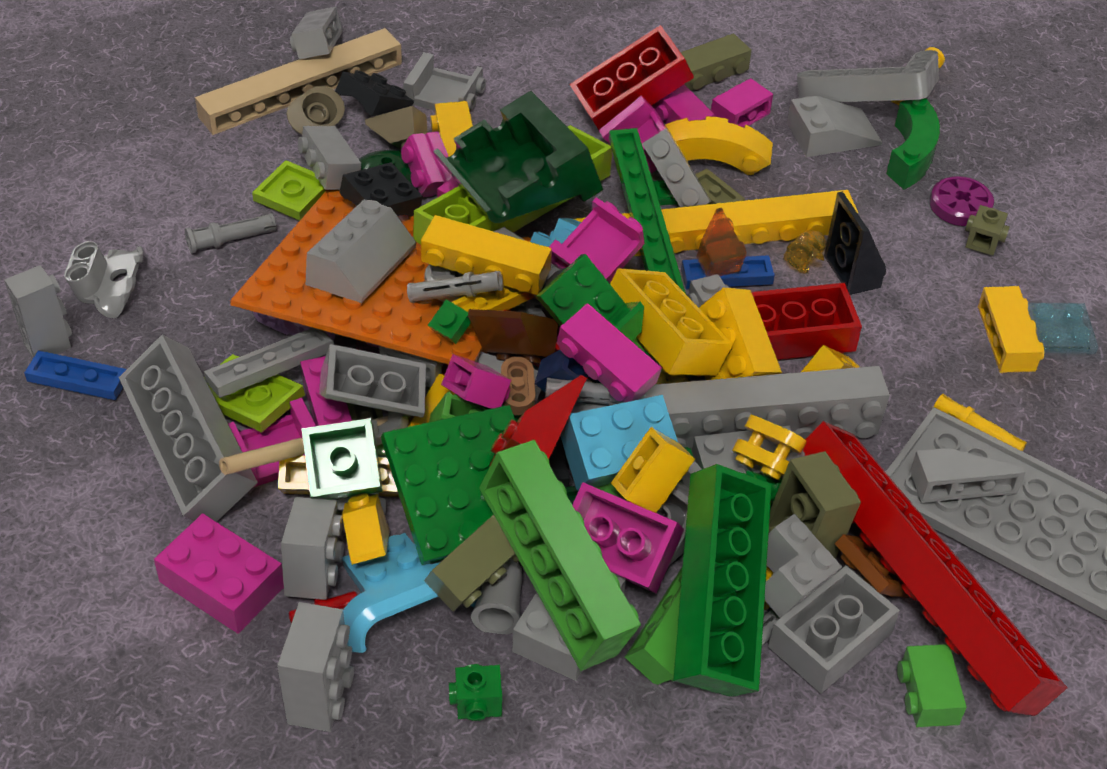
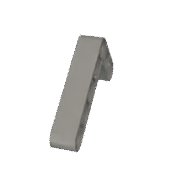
M933 50L917 52L911 57L905 67L803 71L797 74L799 98L820 96L837 102L923 99L929 96L939 80L938 52Z

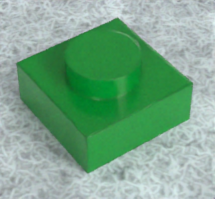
M446 299L428 326L436 333L456 344L471 324L466 310Z

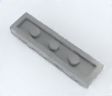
M310 328L204 371L205 380L221 398L252 384L262 382L276 374L291 370L301 365L300 361L321 357L327 354L330 344L334 345V342L323 330Z

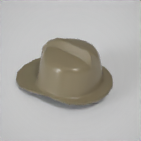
M315 86L296 98L288 106L286 115L291 127L302 135L303 126H335L343 117L345 106L343 99L335 90L326 86Z

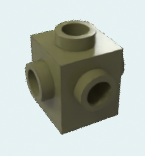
M980 205L976 216L970 215L965 231L970 233L965 247L994 256L999 241L1005 243L1010 226L1005 225L1008 213Z

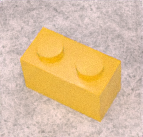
M650 427L611 481V484L626 500L657 513L681 478L688 472L695 458L680 443Z

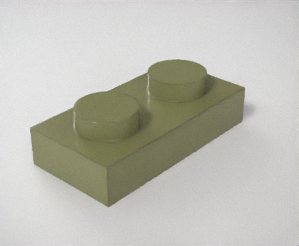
M705 169L695 174L712 201L708 204L745 201L743 196L710 170Z

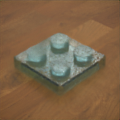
M1028 303V312L1031 320H1034L1036 323V334L1039 342H1042L1044 345V353L1096 354L1098 344L1085 303Z

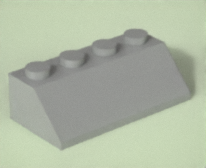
M364 199L307 252L305 285L362 303L416 247V241L391 207L381 205L374 200Z

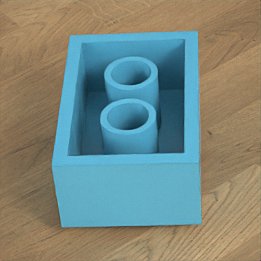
M663 395L570 414L560 437L577 491H579L582 482L593 487L610 484L650 427L678 442Z

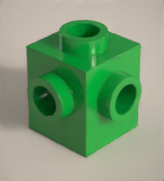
M470 664L465 667H455L456 682L448 683L449 704L457 705L458 719L479 721L486 717L502 716L500 665L482 666Z

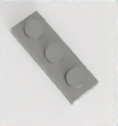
M668 128L642 143L680 207L707 205L712 202Z

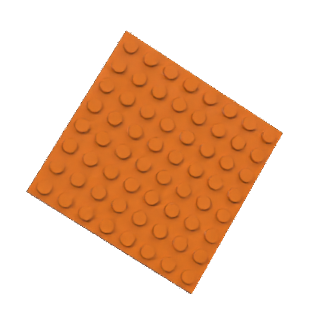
M326 190L230 300L231 306L449 364L453 354L476 362L483 351L473 327L466 329L455 344L428 326L444 302L438 299L417 301L415 303L409 301L407 295L408 283L424 282L425 270L429 265L421 261V244L417 242L416 247L362 303L305 285L307 252L356 207L353 202L344 199L340 194V190ZM398 216L413 237L414 216ZM520 237L525 241H531L529 237Z

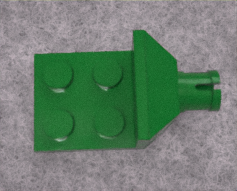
M586 254L580 255L536 296L560 327L588 303L643 352L650 356L636 338L642 331L644 305L641 301L625 303Z

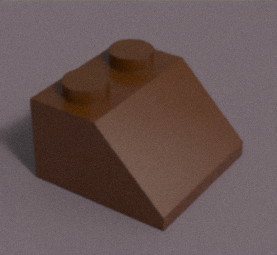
M469 309L468 317L483 351L496 354V359L498 360L522 356L531 363L540 364L542 358H546L555 352L558 323L554 319L515 311Z

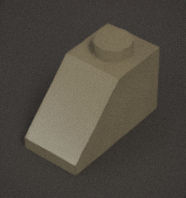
M414 106L365 119V125L400 150H402L410 135L428 133L426 114Z

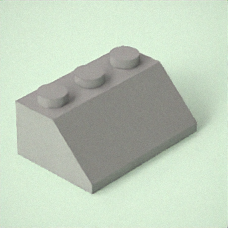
M330 344L321 368L319 394L327 399L423 417L425 414L426 364Z

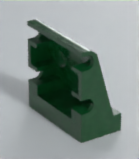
M532 91L527 92L500 109L503 119L498 127L492 128L484 119L453 138L456 144V151L450 157H445L438 148L433 151L439 162L493 223H502L574 196H578L585 202L603 191L588 147Z

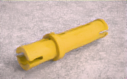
M943 393L933 406L1022 452L1027 445L1026 441L1021 440L975 413L974 408L970 406L966 408Z

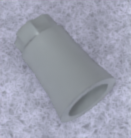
M512 558L503 566L507 572L493 585L488 581L482 585L481 592L483 594L477 600L471 614L473 624L483 632L511 634L520 619V595L523 580L522 566H520L519 562L515 563Z

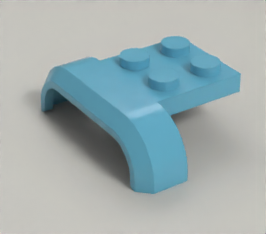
M406 533L389 537L385 556L353 565L349 555L342 558L347 573L362 592L354 597L343 610L345 625L350 626L347 646H352V652L363 653L366 651V634L376 622L438 597L424 580L440 562L421 565L415 544ZM477 600L471 605L472 607L476 605Z

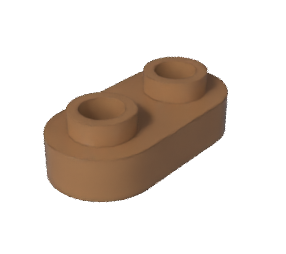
M511 357L506 359L501 365V374L511 379L509 396L502 405H510L514 415H522L526 410L535 405L534 368L532 363L523 357Z

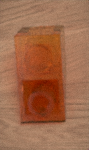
M722 207L715 210L696 255L706 277L716 274L721 277L741 270L746 257L745 245L742 241H739L734 232L733 223L730 218L726 217Z

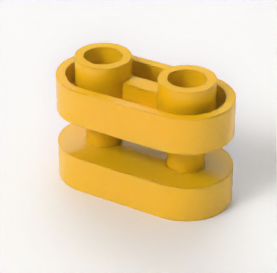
M750 414L744 427L753 433L748 442L738 438L732 451L737 454L735 458L737 462L751 469L757 464L762 467L760 470L762 473L779 481L780 477L784 476L789 461L786 458L790 450L801 453L807 441L786 428ZM764 439L778 444L774 453L761 448Z

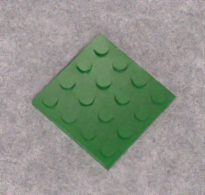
M510 405L383 432L381 441L421 565L444 560L494 515L479 487L495 455L490 450L500 433L503 434L511 419L515 421Z

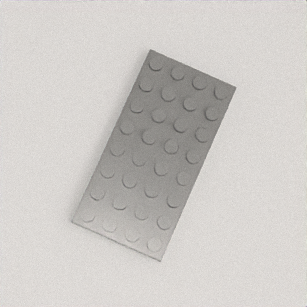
M933 407L886 470L889 477L932 528L1107 620V494ZM929 448H951L1023 467L1025 475L1018 493L921 503L910 473L916 451Z

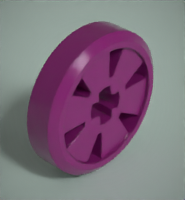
M961 176L947 177L938 181L934 185L930 196V206L933 212L942 220L958 226H966L970 215L976 216L980 205L993 208L994 205L993 194L984 184Z

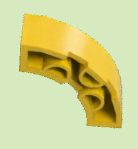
M706 116V120L689 121L688 118L665 124L687 161L697 159L721 161L738 168L746 175H753L771 164L773 143L766 136L748 125H745L743 128L728 123L726 118Z

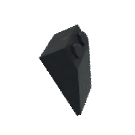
M843 191L837 192L824 257L840 282L845 283L849 295L881 288L883 278L886 275V266L869 229Z

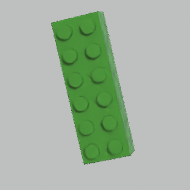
M535 440L497 452L479 489L580 671H583L616 657L641 626V623L639 622L636 609L632 604L628 603L620 589L617 576L609 570L605 563L599 545L592 540L586 530L581 514L575 511L568 499L565 486L561 481L557 480L550 467L547 455L540 450Z

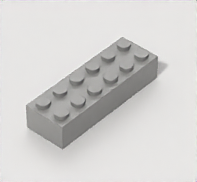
M162 334L119 379L182 515L196 520L203 513L217 522L258 482L251 469L224 475L219 467L220 459L242 453L190 349Z

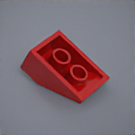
M583 375L578 376L526 410L517 422L511 419L503 434L500 433L490 450L495 455L489 466H491L497 452L532 440L536 441L540 450L549 459L587 378Z

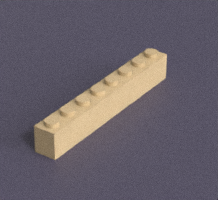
M384 28L334 46L329 54L296 60L195 97L198 118L212 135L286 108L296 98L315 86H326L334 90L343 72L355 73V70L371 76L373 73H379L401 65V44Z

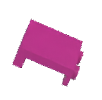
M640 96L603 126L599 132L610 144V130L637 128L641 143H644L666 129V126L656 110ZM643 146L648 167L652 174L657 168Z
M595 197L592 201L593 209L591 213L563 243L555 239L549 246V248H552L551 263L561 270L567 268L580 255L586 254L610 283L617 268L622 269L645 244L643 227L634 218H626L619 213L612 203L608 201L604 203Z
M299 398L290 401L291 415L277 419L262 433L253 428L238 431L234 421L228 423L242 453L302 438L301 428L316 426L303 399ZM279 461L251 468L258 482L254 487L278 479Z

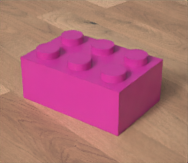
M582 482L572 506L575 511L581 514L584 526L592 540L599 545L602 557L609 570L625 578L626 581L657 593L685 529L676 521Z
M203 513L154 558L160 583L237 634L284 588L282 563Z

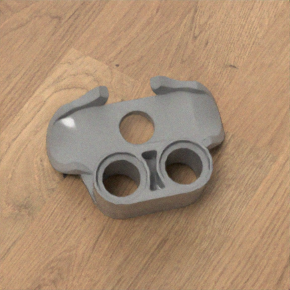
M93 241L83 242L75 247L64 277L76 298L82 303L95 304L96 309L106 317L117 318L134 290L136 284L135 276L139 264L143 263L142 246L136 247L137 249L133 251L112 249L109 250L106 256H103L98 245ZM127 273L124 279L113 281L114 277L118 274Z

